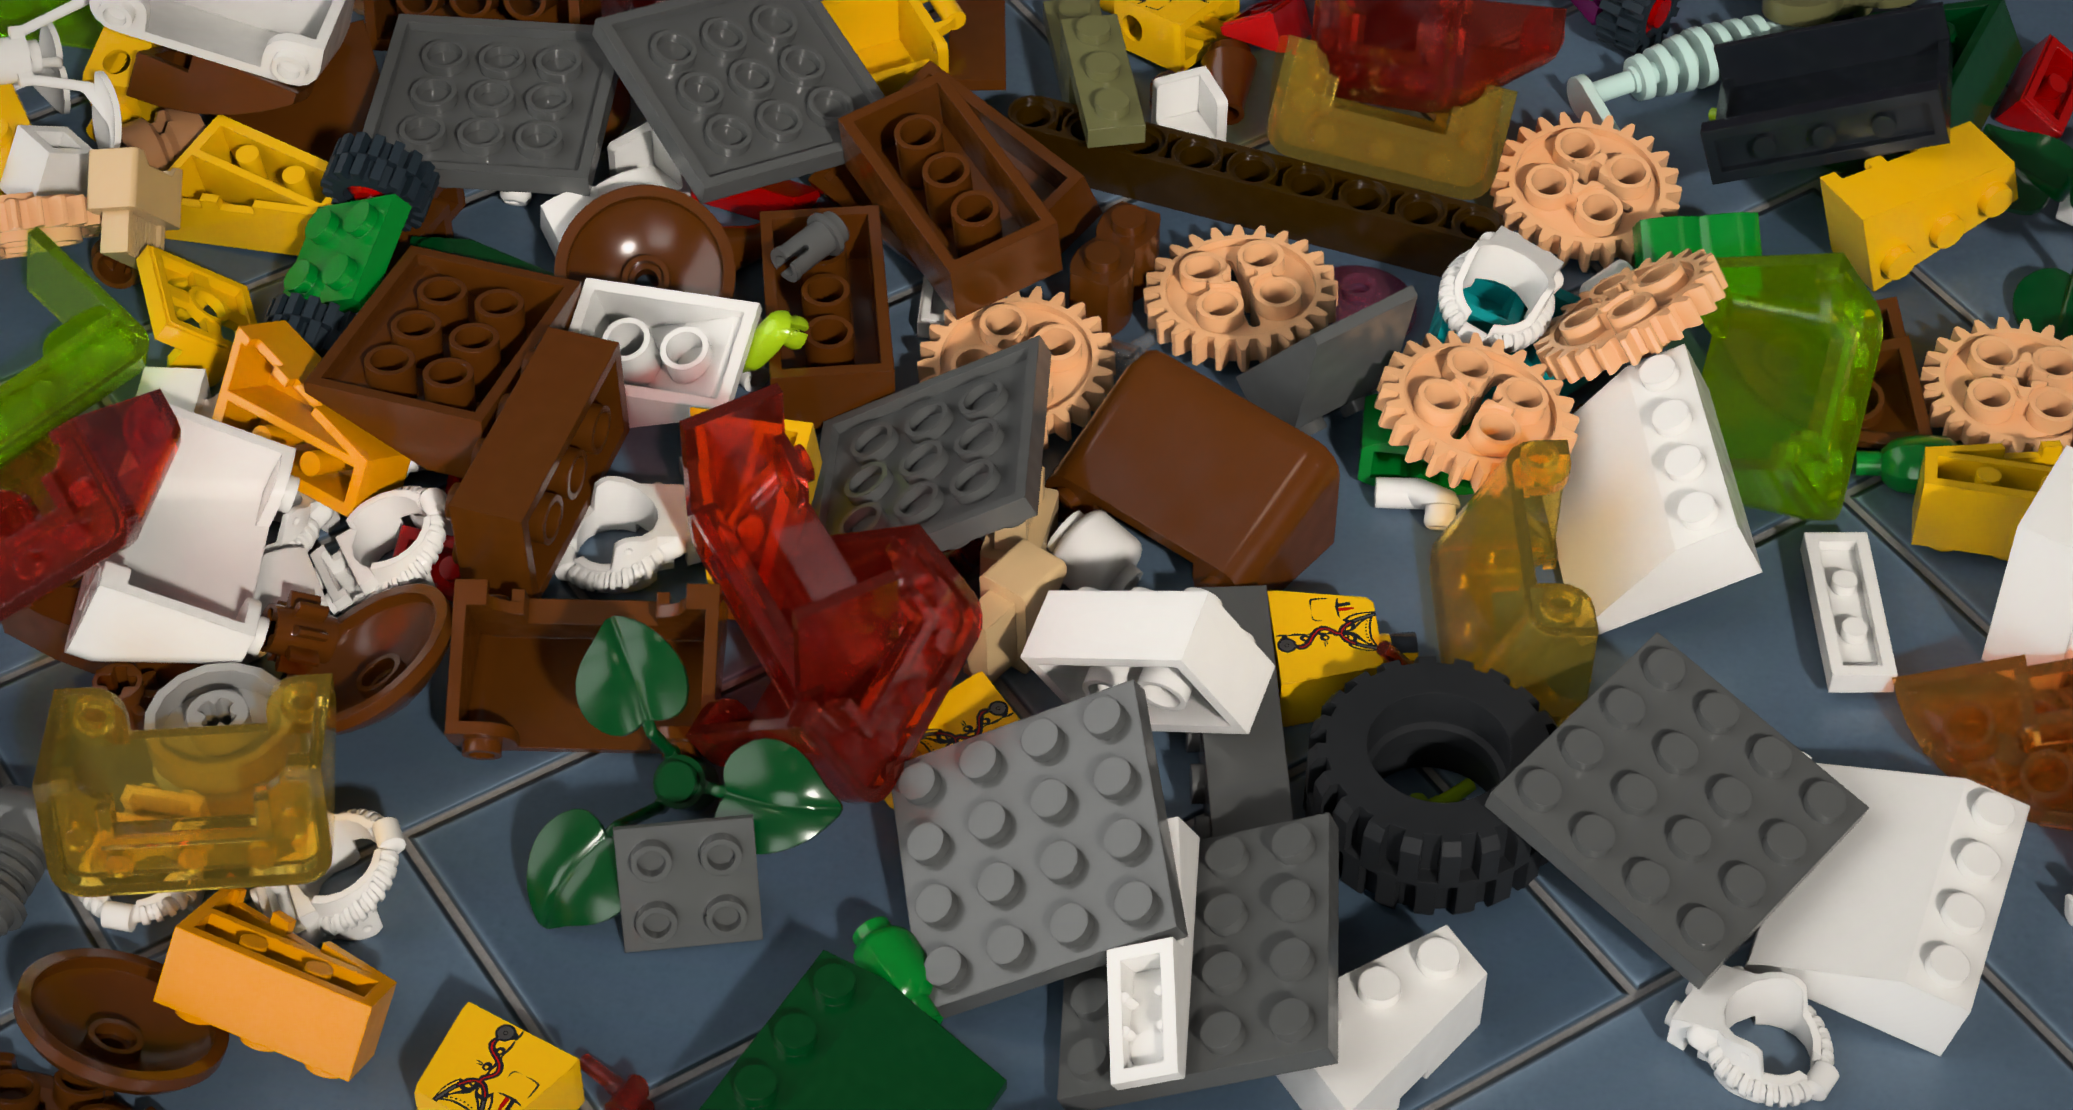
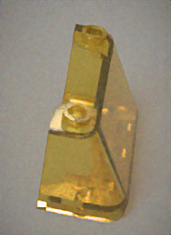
M1292 35L1280 36L1273 62L1266 119V135L1269 143L1277 152L1290 158L1461 200H1472L1481 197L1491 188L1499 167L1517 91L1488 84L1486 86L1471 83L1455 85L1443 94L1438 104L1435 120L1431 121L1335 97L1339 78L1329 74L1330 65L1326 55L1317 47L1318 42Z
M1534 440L1523 442L1512 448L1436 539L1431 550L1429 575L1440 663L1454 664V659L1457 658L1473 662L1475 670L1488 673L1490 668L1506 675L1510 679V686L1517 690L1523 686L1540 702L1539 712L1546 710L1559 727L1588 699L1599 632L1595 607L1591 598L1583 590L1569 584L1537 583L1536 567L1542 564L1543 570L1556 568L1558 554L1556 533L1563 488L1569 482L1571 458L1568 440Z
M333 673L296 675L284 678L275 684L268 694L266 708L267 723L132 731L127 708L116 694L103 688L93 687L54 689L32 783L47 869L52 882L62 891L73 896L103 897L218 890L220 888L235 889L300 885L314 882L324 876L332 863L335 828L336 696Z

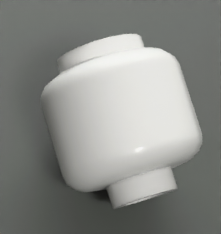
M1079 510L1074 512L1058 527L1047 544V549L1054 556L1065 562L1067 574L1063 584L1071 590H1078L1081 587H1092L1101 591H1130L1137 585L1143 575V572L1136 567L1141 557L1142 544L1102 510H1094L1085 515Z

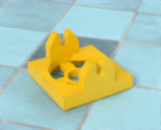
M147 245L136 258L154 339L175 347L167 356V367L206 369L209 387H212L224 376L233 345L232 341L223 338L222 326L232 329L236 335L238 326L257 324L248 286L157 247ZM209 305L217 317L203 310L205 306ZM193 318L199 323L200 328L183 321Z

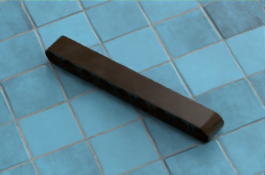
M1023 96L1014 100L1008 109V119L1084 175L1091 189L1233 225H1241L1252 230H1256L1260 225L1265 226L1266 233L1277 235L1285 230L1288 231V239L1296 241L1306 239L1308 244L1441 278L1450 263L1460 254L1471 249L1483 233L1491 231L1496 233L1501 225H1505L1502 216L1494 209L1149 122H1145V143L1087 148L1077 105L1044 96Z

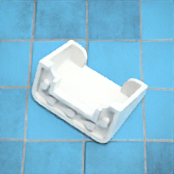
M89 0V4L95 19L104 27L115 32L281 83L303 86L315 81L340 49L350 27L355 0Z
M148 396L117 460L105 492L64 653L97 662L197 664L241 663L247 653L257 656L265 641L270 618L260 615L262 602L255 600L254 595L269 527L277 511L288 514L299 488L300 478L291 475L296 448Z

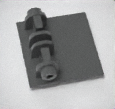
M753 814L613 827L625 953L763 940Z

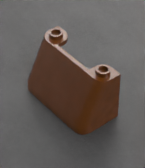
M1147 350L1122 373L1046 480L1045 487L1056 489L1059 492V522L1063 523L1071 514L1078 510L1085 515L1102 508L1192 562L1194 587L1266 585L1267 591H1283L1334 543L1340 472L1334 456L1318 440L1171 356L1158 350Z
M455 579L444 734L450 743L462 747V756L476 760H495L502 757V751L662 754V760L664 761V754L646 736L642 726L627 736L608 735L587 721L577 703L576 677L581 661L603 622L614 615L637 620L654 629L675 649L685 665L689 679L687 706L682 713L672 719L654 721L658 730L672 744L679 747L681 755L702 758V753L715 750L728 623V609L720 584L687 583L686 598L681 599L679 603L673 602L670 592H657V601L529 598L525 589H512V599L510 601L508 596L489 594L490 583L488 579Z

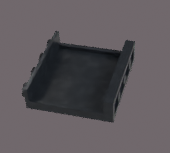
M1943 2L1714 45L1721 76L1716 118L1713 121L1702 122L1700 130L1713 185L1950 143L1954 53Z

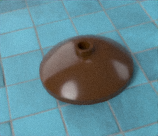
M626 186L596 198L585 206L568 225L556 253L554 276L580 281L581 289L586 277L636 285L639 277L650 274L659 281L656 288L733 299L735 292L736 266L734 253L728 236L720 222L696 199L664 186Z
M418 583L402 585L380 592L338 617L339 638L336 650L330 661L326 664L319 663L318 667L309 666L306 677L288 674L283 685L293 702L297 731L315 736L346 734L379 723L405 708L428 684L449 647L453 608L444 594L432 585Z
M77 948L46 955L35 961L23 972L13 998L14 1016L18 1026L30 1044L45 1060L77 1080L109 1091L133 1095H159L191 1087L204 1081L218 1069L229 1043V1032L212 1025L189 1023L181 1019L175 1013V1010L154 1002L153 999L164 964L128 952L101 948Z

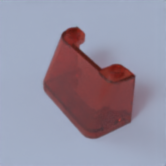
M1315 0L1308 59V79L1314 92L1321 96L1422 113L1451 114L1552 61L1564 43L1567 9L1486 0Z
M161 389L71 418L48 433L54 445L60 443V458L56 468L40 478L57 507L50 513L42 516L31 497L18 488L5 487L0 489V625L129 548L138 539L181 443V429L178 420Z
M920 524L805 539L788 570L787 589L793 605L807 622L752 713L738 700L730 698L710 701L700 711L686 737L707 760L714 765L724 767L730 755L739 747L757 739H777L800 750L811 761L825 784L840 801L853 804L877 803L884 800L891 793L903 772L905 761L910 760L976 644L982 630L983 614L976 594Z

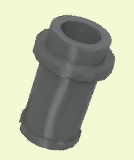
M826 211L823 214L813 213L808 217L806 227L781 246L775 247L771 251L772 263L778 269L792 257L796 256L797 259L790 264V267L780 274L786 280L794 283L828 255L838 256L845 248L844 243L849 240L848 229L841 218L831 211Z

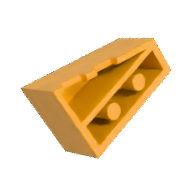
M286 320L238 326L212 419L296 448L291 475L300 478L298 491L347 518L366 500L383 492L400 487L403 488L411 461L409 458L305 393L304 381L322 358Z
M230 880L175 926L153 1001L175 1010V1013L181 1019L189 1023L212 1025L239 1036L242 1043L252 1049L263 1052L275 1051L304 1063L307 1070L317 1076L328 1079L340 1078L349 1082L375 1054L397 982L331 941L324 942L320 950L293 933L296 920L281 910L275 911L270 919L244 903L247 889Z

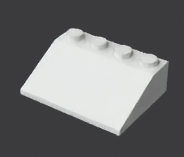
M1685 343L1644 359L1635 366L1629 365L1625 367L1573 414L1579 417V423L1574 432L1578 434L1571 454L1560 474L1552 473L1550 481L1546 486L1539 484L1576 635L1580 641L1763 572L1709 388Z
M1816 763L1866 804L1869 809L1861 821L1760 925L1744 968L1746 971L1757 974L1784 972L1797 976L1807 986L1808 999L1941 1056L1971 1012L2030 805L1967 778Z

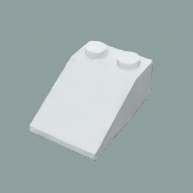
M586 277L568 331L619 342L630 428L691 421L690 407L730 412L759 322L762 307L757 302Z

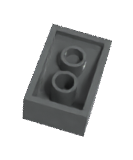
M1413 285L1311 334L1237 376L1236 379L1246 399L1309 436L1328 427L1323 415L1337 408L1343 419L1362 410L1365 397L1373 395L1371 391L1378 387L1385 366H1388L1394 351L1401 353L1418 298Z

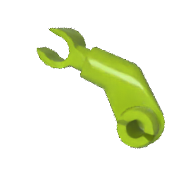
M776 310L770 313L755 330L742 373L760 369L782 346L792 350L801 349L807 340L808 334L799 331H807L809 329L808 321L801 316L790 315V312L787 310Z

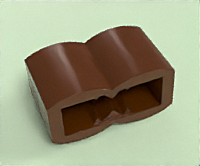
M1124 201L1113 205L1102 215L1097 224L1096 237L1084 243L1075 252L1070 263L1069 307L1080 302L1085 303L1086 318L1099 316L1101 318L1102 333H1110L1111 337L1119 333L1129 322L1133 313V302L1144 296L1143 288H1146L1147 272L1155 271V259L1159 257L1160 213Z

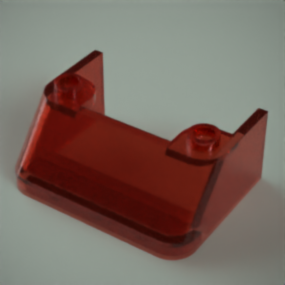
M775 383L679 421L687 522L695 549L714 584L721 585L724 601L790 714L797 722H802L824 713L898 643L899 628L904 626L905 621L898 602V578L894 571L891 569L858 583L809 503L808 483L815 480L814 468L805 448L801 444L793 446L785 434L783 391L778 383Z

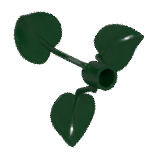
M1986 124L1983 133L2015 162L2018 199L2011 203L2006 210L2007 212L2024 216L2033 215L2040 212L2047 205L2050 198L2056 202H2063L2069 194L2070 204L2073 208V149L2070 146L2049 135L2012 131ZM2043 268L2025 276L2019 282L2012 301L2013 315L2019 327L2023 319H2029L2032 330L2041 333L2045 327L2053 325L2055 328L2054 338L2061 341L2073 335V269L2070 275L2061 269Z
M614 615L603 622L581 661L576 677L577 703L587 721L608 735L627 736L637 731L641 726L643 727L646 736L659 748L665 757V760L657 767L653 777V788L657 799L653 803L613 821L606 829L592 812L585 809H571L550 820L541 829L530 851L526 876L529 902L536 920L546 929L595 925L615 917L621 913L613 827L637 825L658 814H665L670 808L698 811L708 807L716 797L723 798L716 810L715 817L753 814L756 854L766 855L794 848L814 838L840 816L843 811V805L825 784L811 761L799 749L777 739L764 738L753 740L735 750L724 766L723 778L725 786L720 785L718 773L711 763L702 758L681 755L679 747L672 744L658 730L654 721L672 719L682 713L687 706L689 679L685 665L675 649L654 629L637 620Z

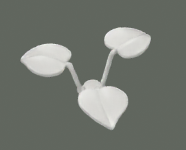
M71 0L23 25L9 26L8 37L0 38V85L18 83L20 87L33 86L61 114L70 113V90L84 93L92 103V121L98 148H120L122 117L118 97L111 80L104 71H95L94 83L68 79L66 69L63 66L61 41L53 24L54 21L89 5V0ZM40 29L39 44L36 39L26 40V35Z

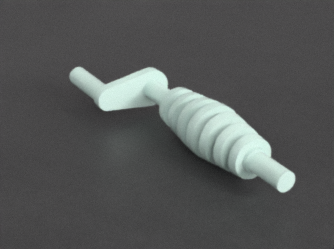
M1758 14L1744 16L1741 20L1733 18L1724 20L1721 23L1713 22L1704 24L1701 27L1693 26L1682 30L1680 34H1674L1664 39L1661 44H1654L1646 48L1642 54L1637 53L1624 61L1623 72L1594 82L1585 74L1569 78L1567 82L1568 100L1573 112L1580 121L1584 111H1587L1592 117L1593 124L1601 125L1603 120L1608 115H1611L1604 103L1611 99L1631 93L1636 100L1644 101L1653 99L1656 95L1664 97L1673 95L1676 91L1684 93L1693 91L1696 88L1703 89L1716 84L1718 80L1721 81L1714 50L1715 44L1805 27L1786 26L1773 21L1766 22ZM1614 120L1613 129L1620 131L1618 125Z

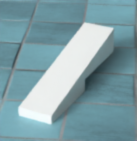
M1180 817L1168 818V825L1188 937L1180 940L1169 937L1107 950L1111 1085L1117 1090L1185 1078L1200 837Z

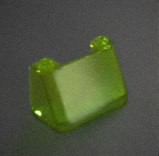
M1844 253L1716 257L1715 259L1729 286L1724 289L1726 297L1715 302L1717 310L1700 316L1705 327L1712 335L1702 377L1711 394L1743 506L1802 520H1835L1843 506L1881 349L1883 321L1880 308Z

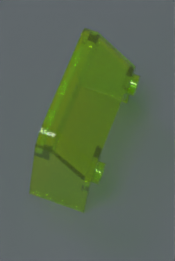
M38 227L28 232L27 290L63 324L53 330L44 340L41 359L0 386V469L143 371L148 362L149 337L144 327Z

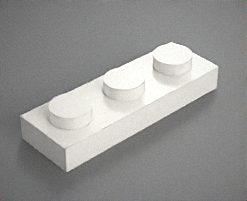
M1804 532L1800 552L1828 693L1894 692L1898 673L1867 532Z

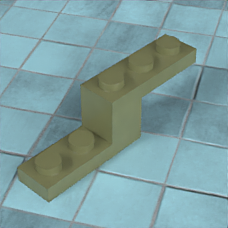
M1099 0L1043 1V22L1062 101L1077 105L1087 148L1145 143L1146 124L1117 14L1102 15Z

